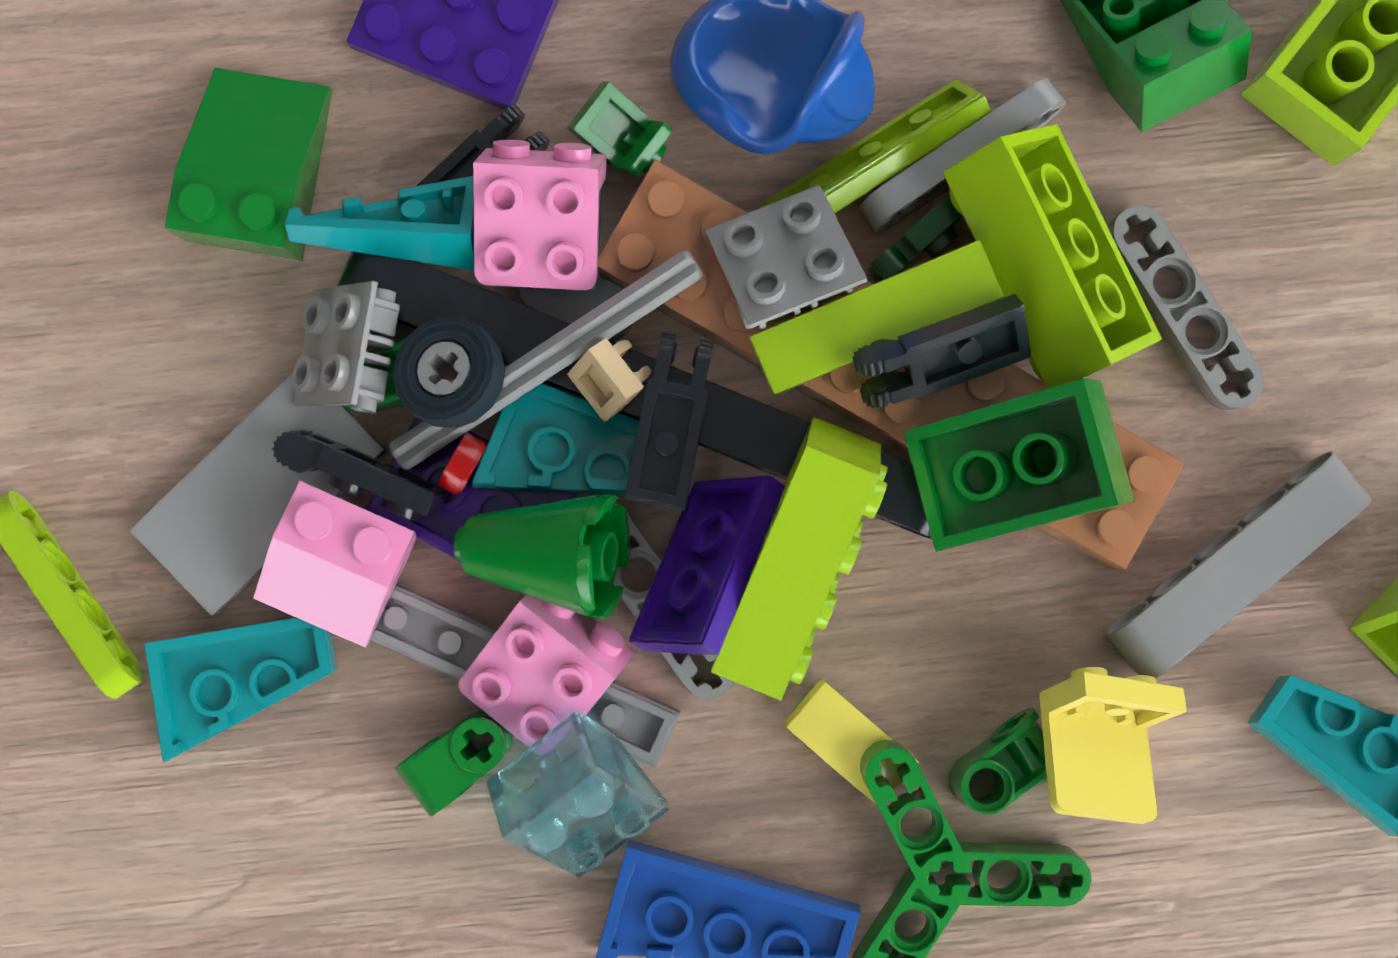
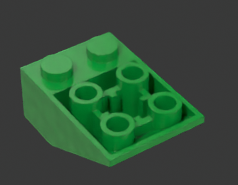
M1061 0L1109 93L1141 133L1246 79L1252 30L1225 0Z

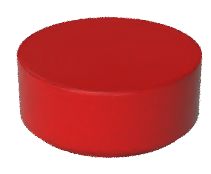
M466 432L445 468L438 486L455 495L461 494L487 448L485 446L486 442Z

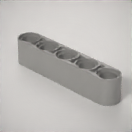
M1333 451L1318 456L1298 470L1122 614L1106 630V636L1138 675L1159 677L1359 515L1370 504L1372 498Z

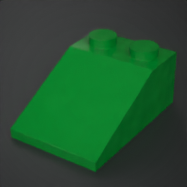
M214 68L175 167L164 228L187 242L302 261L305 244L289 241L285 222L289 209L299 207L303 215L311 214L332 88Z
M1082 378L904 431L935 552L1135 502L1101 380Z

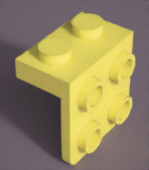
M1084 667L1073 670L1070 673L1069 679L1039 692L1048 794L1051 808L1056 813L1137 824L1153 821L1157 816V806L1147 727L1187 712L1184 688L1157 684V679L1153 676L1136 675L1120 678L1108 676V671L1104 668Z

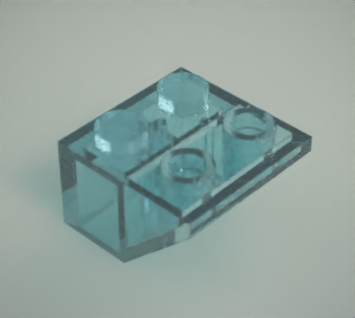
M577 710L486 781L502 838L578 877L598 867L607 856L631 838L643 833L651 823L670 810L666 799L615 734Z

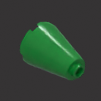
M599 494L474 514L468 518L465 526H461L458 529L454 540V554L468 575L590 618L606 619L614 613L624 590V586H614L617 567L628 568L630 528L628 514L624 505L613 504L619 497L610 494Z

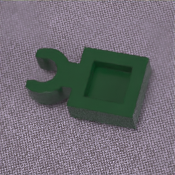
M950 195L944 198L905 232L896 243L870 264L871 266L867 271L877 282L897 275L924 251L933 259L959 236L953 226L962 215L953 206Z

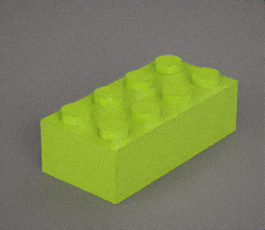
M1313 0L1240 95L1332 166L1360 151L1398 103V0Z
M1058 124L1000 136L943 171L950 187L949 194L952 204L964 216L975 240H980L1004 297L1016 294L1024 303L1031 348L1030 365L1035 374L1044 381L1047 389L1087 377L1162 340Z
M813 416L784 484L785 488L720 653L715 656L711 669L712 673L780 701L790 681L797 684L802 682L814 650L810 647L817 628L821 630L826 628L837 601L838 595L834 594L840 578L837 572L849 575L862 544V540L859 539L864 523L860 521L862 515L871 519L874 518L887 488V483L883 481L888 467L881 464L880 443Z

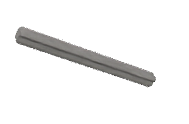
M688 251L679 252L506 366L501 393L493 407L476 422L459 428L434 427L423 421L391 442L389 446L391 454L403 469L413 468L581 358L589 348L605 338L610 339L700 280L703 274L695 258Z

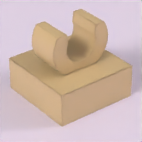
M607 338L603 339L589 348L567 374L603 422H606L622 411L644 388L642 384L652 372L648 365L642 367L638 372L631 371L622 359L632 347L628 340L619 341L612 346Z

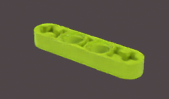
M10 490L0 497L1 546L96 686L110 698L118 699L144 680V673L138 660L32 504L14 490Z

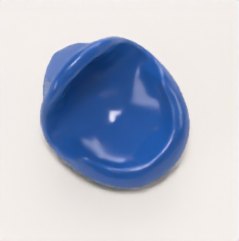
M709 0L699 7L686 21L672 49L670 58L671 77L682 100L702 122L717 134L749 152L766 155L782 151L793 142L821 143L840 139L857 129L869 117L874 105L875 84L873 69L860 41L865 21L862 13L855 11L847 14L832 8L820 0Z

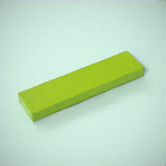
M955 79L771 196L761 204V207L820 185L833 212L836 213L991 113L987 99L982 93Z
M980 240L750 336L749 340L771 392L775 396L853 363L852 356H855L854 352H857L858 348H863L864 345H871L872 342L880 339L898 340L900 335L1004 298V295Z

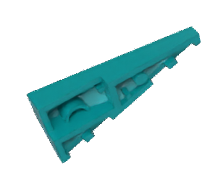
M474 176L398 189L397 199L363 204L360 196L343 199L342 209L303 215L299 207L289 209L285 222L289 241L474 270ZM602 187L599 191L598 257L601 236Z

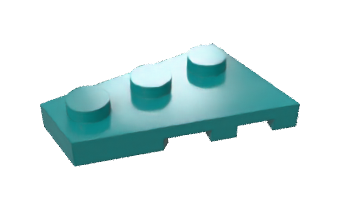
M541 383L502 409L472 481L473 488L625 495L639 420L617 413L606 422H603L587 400Z
M296 617L144 643L163 763L336 672L337 665L331 632Z
M1292 675L1279 676L1247 724L1388 836L1398 837V715L1386 714L1359 704L1356 699Z

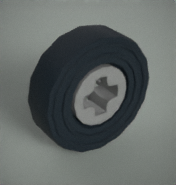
M440 317L423 323L406 337L396 355L393 379L397 396L412 415L434 427L459 428L476 422L493 407L503 388L505 366L499 346L482 327L464 318ZM442 363L454 364V369L459 373L452 382L444 378L442 379L443 376L438 371V368L442 369Z

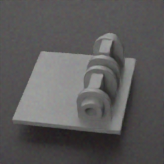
M820 185L705 230L739 305L737 308L746 329L758 326L759 330H763L766 328V323L784 317L792 312L794 317L801 314L800 308L807 305L812 310L818 308V301H824L843 292L846 296L853 293L852 287L867 282V277Z
M375 281L313 290L312 298L308 301L303 313V328L306 334L302 356L296 362L292 374V385L295 389L293 406L351 405V409L356 411L376 413L377 402H384L388 372L366 367L364 364L389 367L391 359L366 352L367 346L393 349V340L369 334V332L386 337L395 336L397 318L400 311V305L395 303L396 292L377 288L378 282Z

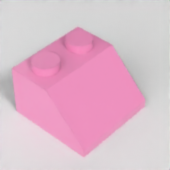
M299 481L272 536L253 599L366 648L416 543L415 531Z

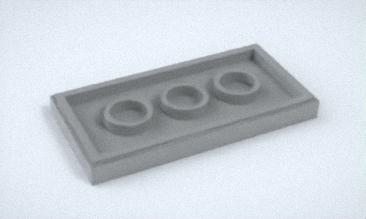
M293 372L129 530L211 616L218 615L261 573L272 536L299 481L336 497H340L344 493V491L328 483L331 477L328 473L316 470L299 474L290 470L289 466H282L281 462H276L277 458L273 457L274 451L271 450L274 448L273 442L277 440L276 436H281L282 432L289 433V431L306 430L313 431V435L320 434L376 459H379L387 451L353 414L342 406H293L295 389L292 385Z

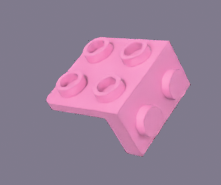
M522 140L494 141L493 148H486L473 162L474 273L476 279L484 285L567 290H589L593 288L598 278L599 191L606 179V154H591V146L581 143L554 145L553 152L530 150V143Z
M525 595L461 677L458 686L464 696L536 754L543 758H550L608 689L635 652L625 645V640L613 627L604 623H598L588 616Z

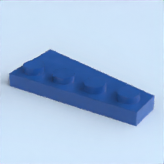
M629 839L596 958H617L618 956L647 958H848L861 911L859 904Z

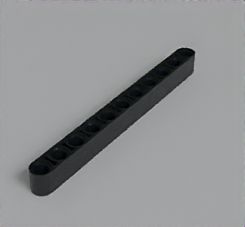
M351 251L337 285L342 286L375 281L378 282L377 288L396 292L395 303L400 305L397 321L415 329L423 323L440 317L464 318L488 332L499 346L505 366H508L570 325L567 322L417 261ZM608 340L612 346L616 344L615 342ZM629 349L622 359L631 371L638 372L642 367L648 365L652 370L649 377L653 378L656 359ZM580 358L544 381L585 398L567 375ZM671 365L668 381L691 385L693 374ZM648 378L642 384L644 388L620 413L640 421ZM706 380L705 388L709 389L698 445L786 481L811 422ZM881 452V464L888 467L883 481L887 483V488L874 517L917 535L932 539L912 464Z

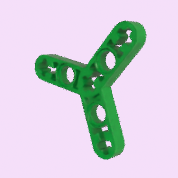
M882 740L873 743L865 750L860 762L862 779L909 868L853 952L851 958H926L960 905L1065 907L1078 903L1089 892L1092 882L1091 871L1086 862L1068 846L1060 844L958 842L917 761L904 745L894 740ZM890 757L895 764L903 763L897 768V774L908 791L907 793L897 797L884 776L874 778L882 772L880 762L885 758ZM916 807L929 810L932 815V822L924 834L915 837L902 833L900 828L901 819L907 811ZM974 860L973 866L971 868L970 861ZM1002 860L1013 861L1017 866V874L1010 885L1004 888H994L987 884L988 870L993 864ZM948 861L955 872L972 873L975 886L971 887V883L965 874L946 875L944 885H938L933 876L930 875V872L940 871L941 862ZM1032 861V865L1040 874H1057L1060 870V864L1065 863L1073 875L1063 877L1061 886L1056 887L1049 877L1032 875L1029 863ZM911 909L922 911L926 915V923L918 934L912 937H904L895 932L896 919L902 912ZM885 939L895 948L890 954L883 943ZM897 951L904 953L905 955L901 957Z

